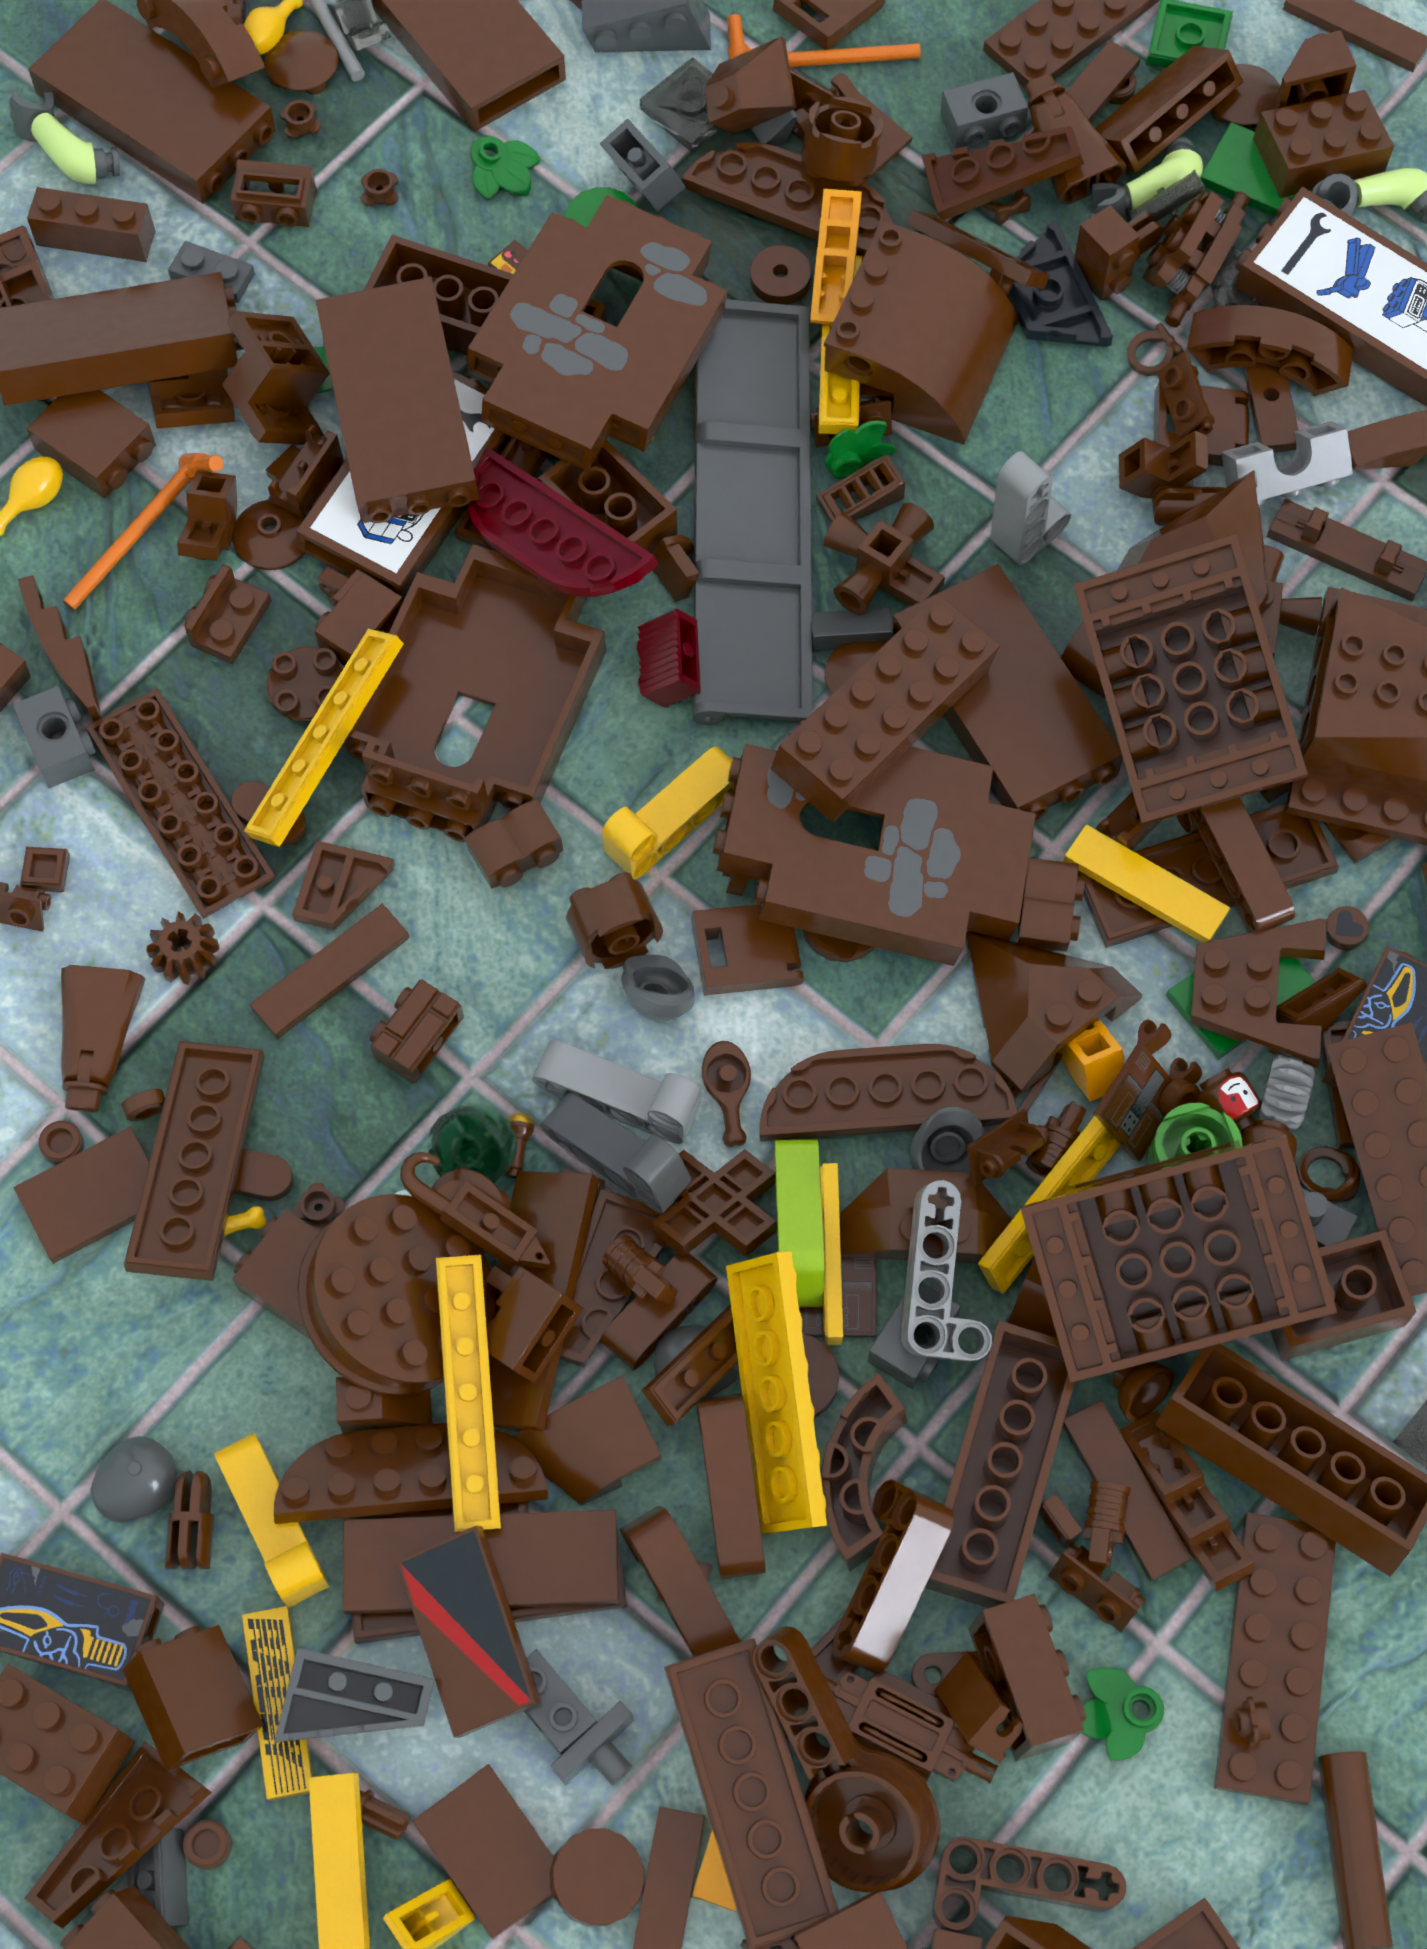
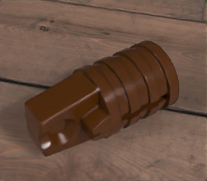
M1072 1101L1063 1108L1058 1119L1053 1116L1049 1117L1044 1126L1049 1132L1047 1145L1043 1149L1031 1153L1025 1162L1031 1171L1043 1178L1047 1177L1081 1134L1077 1129L1086 1113V1109Z
M630 1236L618 1237L605 1250L602 1258L603 1266L619 1277L640 1298L644 1299L647 1293H649L655 1299L669 1304L677 1294L678 1289L661 1275L666 1267L655 1257L644 1251Z
M1091 1481V1494H1089V1507H1087L1088 1515L1084 1523L1083 1539L1091 1540L1088 1561L1092 1565L1111 1567L1114 1544L1123 1545L1126 1528L1124 1522L1126 1521V1509L1128 1508V1496H1130L1131 1488L1112 1482Z

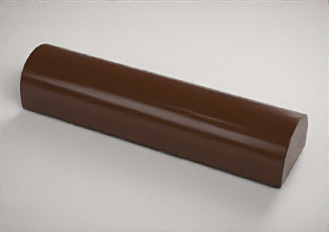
M1340 1752L1322 1755L1318 1758L1343 1949H1392V1933L1367 1753Z

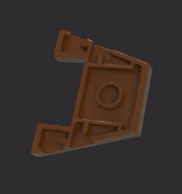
M1316 919L1267 929L1259 933L1257 931L1197 944L1191 1024L1239 1042H1243L1244 1039L1269 1047L1270 1053L1278 1055V1051L1303 1059V1063L1311 1065L1313 1068H1319L1322 1026L1278 1023L1276 1021L1279 959L1281 957L1324 960L1327 919Z

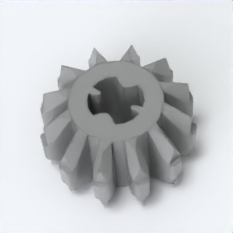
M1278 1055L1273 1059L1259 1109L1261 1120L1278 1121L1288 1126L1289 1129L1294 1130L1302 1124L1314 1083L1315 1069L1313 1066L1303 1063V1059L1291 1055L1289 1057Z

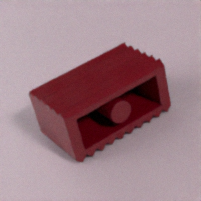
M676 608L637 627L639 630L637 635L640 640L637 642V651L641 660L639 662L641 676H639L638 685L642 696L662 707H669V705H675L676 702H682V699H688V696L694 697V694H700L697 620Z

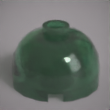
M483 1103L462 1104L441 1115L430 1129L429 1136H433L431 1140L432 1148L429 1150V1153L440 1159L439 1165H433L440 1177L459 1167H467L470 1170L485 1175L496 1184L514 1164L517 1152L515 1130L509 1119L493 1107Z

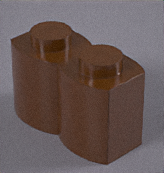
M538 799L520 805L501 819L491 821L465 837L468 851L491 889L498 886H512L522 878L523 873L527 869L536 866L538 868L547 867L558 859L559 853L563 851L562 839Z
M1029 858L1020 913L1018 944L1067 952L1070 940H1078L1081 917L1073 915L1074 901L1082 902L1085 877L1078 876L1079 864Z

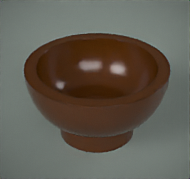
M1153 1362L1118 1370L1112 1384L1118 1390V1404L1123 1414L1130 1421H1137L1154 1411L1168 1395L1174 1381V1374L1167 1367Z

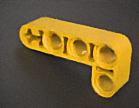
M714 746L700 756L636 814L628 807L619 809L608 819L602 829L603 851L625 872L630 873L633 879L644 875L722 806L725 793H733L735 783L727 781L732 759L718 746Z
M255 1432L215 1452L214 1456L265 1561L266 1570L285 1605L291 1608L329 1588V1583L300 1523L275 1524L274 1501L280 1482Z

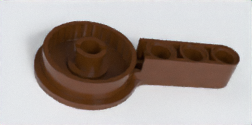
M779 1627L756 1646L752 1661L808 1779L812 1778L804 1800L828 1878L845 1888L858 1892L869 1893L877 1889L889 1891L901 1888L922 1874L937 1850L940 1839V1817L933 1794L921 1776L908 1764L890 1754L866 1749L857 1742L806 1638L794 1627ZM774 1646L783 1649L787 1656V1662L778 1658L775 1654ZM795 1689L802 1691L806 1695L809 1704L799 1701L796 1697ZM816 1732L821 1733L827 1738L830 1748L820 1744L817 1740ZM858 1820L866 1822L873 1834L863 1831L859 1826Z

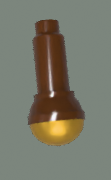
M521 1112L512 1114L505 1122V1129L509 1139L506 1169L507 1177L517 1178L518 1171L523 1170L526 1142H528L535 1127L532 1118Z

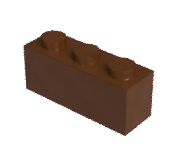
M41 187L36 188L27 216L37 246L147 262L156 232L147 203Z

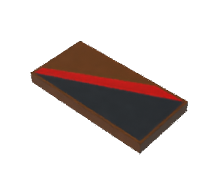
M474 1526L397 1561L454 1738H461L542 1703L483 1527Z

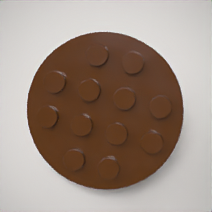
M388 1194L374 1196L361 1200L347 1208L314 1238L304 1255L298 1275L297 1295L300 1315L304 1328L318 1353L336 1372L350 1382L364 1389L386 1395L421 1393L444 1382L436 1258L481 1255L486 1326L494 1319L496 1309L495 1287L485 1281L491 1269L483 1250L441 1221L439 1214L416 1198L408 1195Z

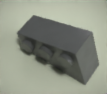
M582 0V30L595 52L711 50L710 13L703 0Z
M297 1648L274 1743L424 1726L435 1679Z

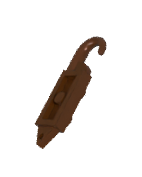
M418 1152L411 1154L404 1160L400 1169V1179L404 1188L411 1196L439 1214V1219L511 1269L514 1265L546 1269L550 1264L547 1255L535 1236L538 1230L466 1180L465 1182L459 1180L449 1181L443 1184L437 1191L419 1180L415 1175V1167L420 1163L439 1165L440 1159L431 1153Z

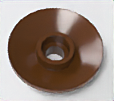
M263 500L249 506L239 515L234 525L232 539L237 554L244 562L261 570H279L291 566L305 554L299 551L296 530L306 518V515L301 518L270 503L269 500ZM268 526H276L273 530H264Z

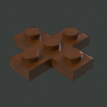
M745 1149L715 1173L685 1150L679 1153L692 1181L675 1200L677 1203L652 1222L653 1233L684 1257L715 1232L744 1256H747L777 1232V1221L753 1203L754 1200L776 1183V1172Z

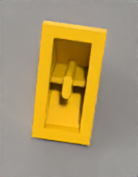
M449 1878L390 1911L383 1919L403 1949H436L469 1925L476 1917Z

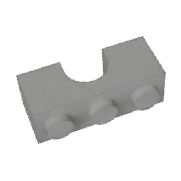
M1330 421L1295 431L1296 452L1290 462L1281 467H1276L1273 449L1260 442L1223 451L1221 454L1226 487L1255 470L1258 486L1256 487L1258 505L1261 506L1267 502L1266 499L1278 495L1281 497L1297 496L1303 493V488L1310 486L1328 487L1336 485L1340 482V478L1353 475L1347 428Z

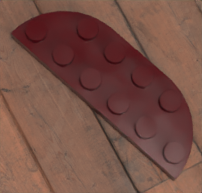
M490 448L486 450L476 464L474 474L480 500L470 501V508H468L475 527L491 547L550 587L574 596L606 595L640 582L658 565L653 554Z

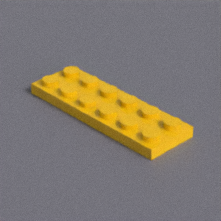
M776 1252L727 1265L726 1271L761 1534L827 1526L826 1499L821 1482L820 1453L815 1436L814 1407L811 1403L808 1362L804 1351L803 1322L799 1312L796 1290L797 1275L793 1267L792 1252Z

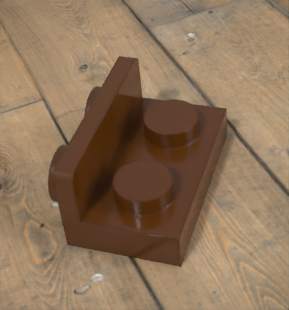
M223 565L217 575H212L205 586L203 598L197 607L194 606L189 610L185 618L184 626L190 645L230 664H234L272 601L270 593L234 578L232 568Z

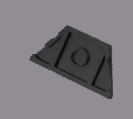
M1054 220L1047 225L1046 232L1035 242L1031 240L1017 256L1018 259L1050 275L1044 289L1034 286L1028 287L1017 281L1014 282L1007 297L1014 306L1018 322L1026 339L1110 346L1113 335L1058 221Z

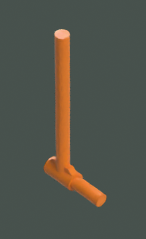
M738 14L729 15L727 17L730 43L728 46V58L731 59L752 49L744 43L741 16ZM915 43L787 52L790 67L920 59L921 51L920 44Z
M206 453L183 454L178 461V472L62 600L63 603L75 611L194 478L196 471H220L224 465L222 458L217 455L209 456Z

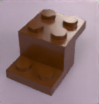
M234 311L227 323L237 337V342L244 348L245 352L222 385L231 398L232 404L248 425L252 436L260 443L304 445L307 441L305 432L310 425H313L316 428L317 435L323 438L324 433L310 413L307 405L330 372L295 318L291 316Z

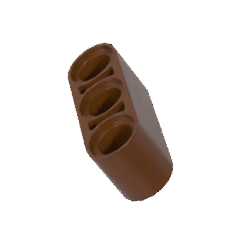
M677 1253L665 1265L666 1268L661 1274L678 1289L677 1294L669 1304L655 1299L649 1293H647L644 1299L637 1295L612 1321L600 1338V1342L632 1371L639 1368L655 1352L659 1340L670 1330L677 1328L717 1283L718 1277L690 1253L684 1257Z

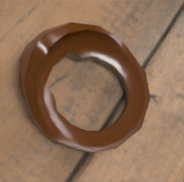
M1329 1146L1314 1147L1302 1155L1297 1171L1299 1181L1307 1191L1321 1193L1327 1201H1348L1355 1197L1360 1185V1168L1352 1156ZM1329 1159L1341 1168L1346 1180L1337 1189L1331 1187L1323 1188L1309 1178L1308 1167L1315 1160Z

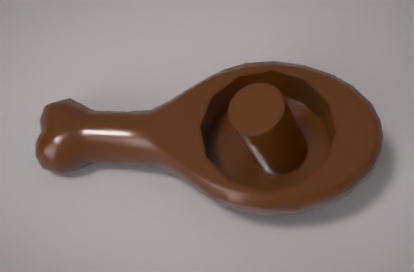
M719 1041L711 1045L705 1053L702 1062V1080L707 1092L721 1107L725 1124V1132L722 1137L724 1145L727 1147L741 1146L746 1143L747 1135L741 1128L739 1109L750 1085L751 1069L745 1054L738 1046L729 1041Z

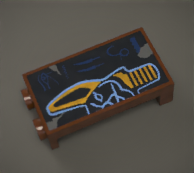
M1387 946L1342 1041L1412 1022L1425 1069H1427V964L1414 959L1406 952L1397 951ZM1330 1063L1322 1082L1338 1089Z
M1 1553L0 1652L111 1683L119 1689L132 1692L122 1669L136 1656L134 1651L137 1647L153 1640L165 1604L152 1594Z

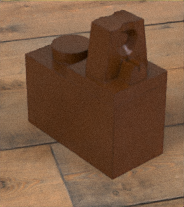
M327 566L317 579L320 582V590L330 596L328 600L334 608L331 612H325L320 617L314 632L318 647L332 650L342 665L345 666L368 629L389 634L402 606L403 599L400 595L359 569L346 577Z
M494 1266L485 1281L500 1290L502 1294L495 1303L501 1308L494 1319L486 1326L488 1354L535 1383L584 1308L521 1266H519L513 1277Z

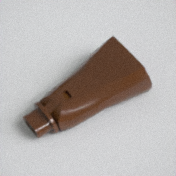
M1051 74L1043 75L1027 83L1025 90L1030 98L1028 107L1036 133L1072 126L1083 157L1084 164L1051 177L1058 200L1063 204L1070 205L1089 195L1090 184L1091 186L1097 183L1116 184L1127 170L1126 164L1095 129L1077 102L1065 91L1063 85L1056 84Z
M68 965L61 968L62 1089L67 1091L66 1109L83 1112L99 1111L101 1095L108 1093V1088L115 1076L126 1033L146 979L141 974L125 969Z

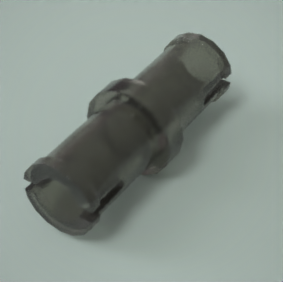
M1194 169L1190 174L1165 189L1162 186L1156 190L1158 193L1156 196L1134 210H1130L1128 213L1133 220L1147 211L1154 217V221H1159L1168 214L1174 216L1178 213L1177 209L1202 192H1206L1207 189Z

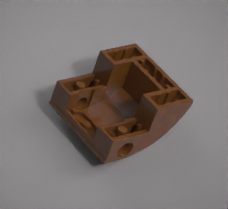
M881 220L824 342V347H826L824 370L894 394L893 421L964 445L1018 323L1017 313L999 285L973 261L933 238Z

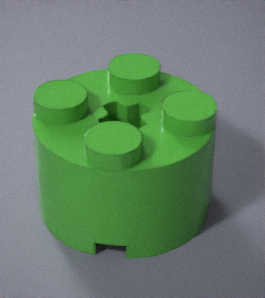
M1203 1103L1183 1104L1171 1110L1158 1126L1150 1145L1148 1163L1152 1164L1189 1154V1148L1192 1149V1152L1237 1140L1243 1146L1242 1137L1235 1122L1224 1112L1221 1114L1209 1108L1210 1105Z

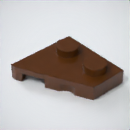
M317 841L292 913L294 921L335 930L392 873L395 867L394 859Z

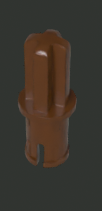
M370 1789L366 1792L360 1790L362 1824L394 1840L402 1837L408 1827L410 1816L375 1798L374 1791Z

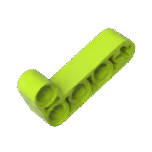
M818 1139L775 1140L778 1252H792L793 1267L797 1275L796 1290L799 1308L823 1307L824 1246Z

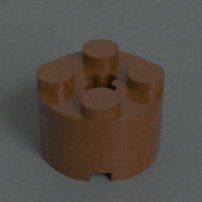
M832 97L829 104L819 106L820 101L813 104L809 110L802 147V159L806 164V173L816 178L825 177L831 180L843 181L849 186L861 185L864 182V178L870 175L876 166L884 127L883 119L880 115L877 119L871 114L872 107L867 103L853 98Z
M628 872L618 873L608 882L593 888L585 887L578 889L569 897L571 906L568 909L566 920L585 962L590 967L595 968L594 963H602L605 969L621 967L628 958L648 953L646 945L653 938L658 943L663 935L662 924L643 885L634 880Z

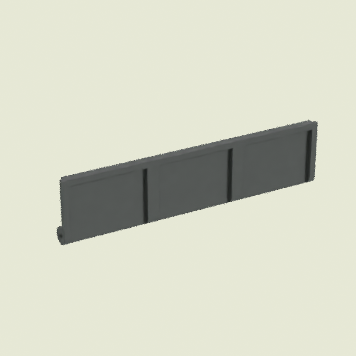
M726 299L724 314L695 363L694 566L699 571V575L694 584L693 618L697 620L701 692L700 694H694L693 720L699 724H718L723 721L724 716L801 722V720H806L813 713L809 307Z

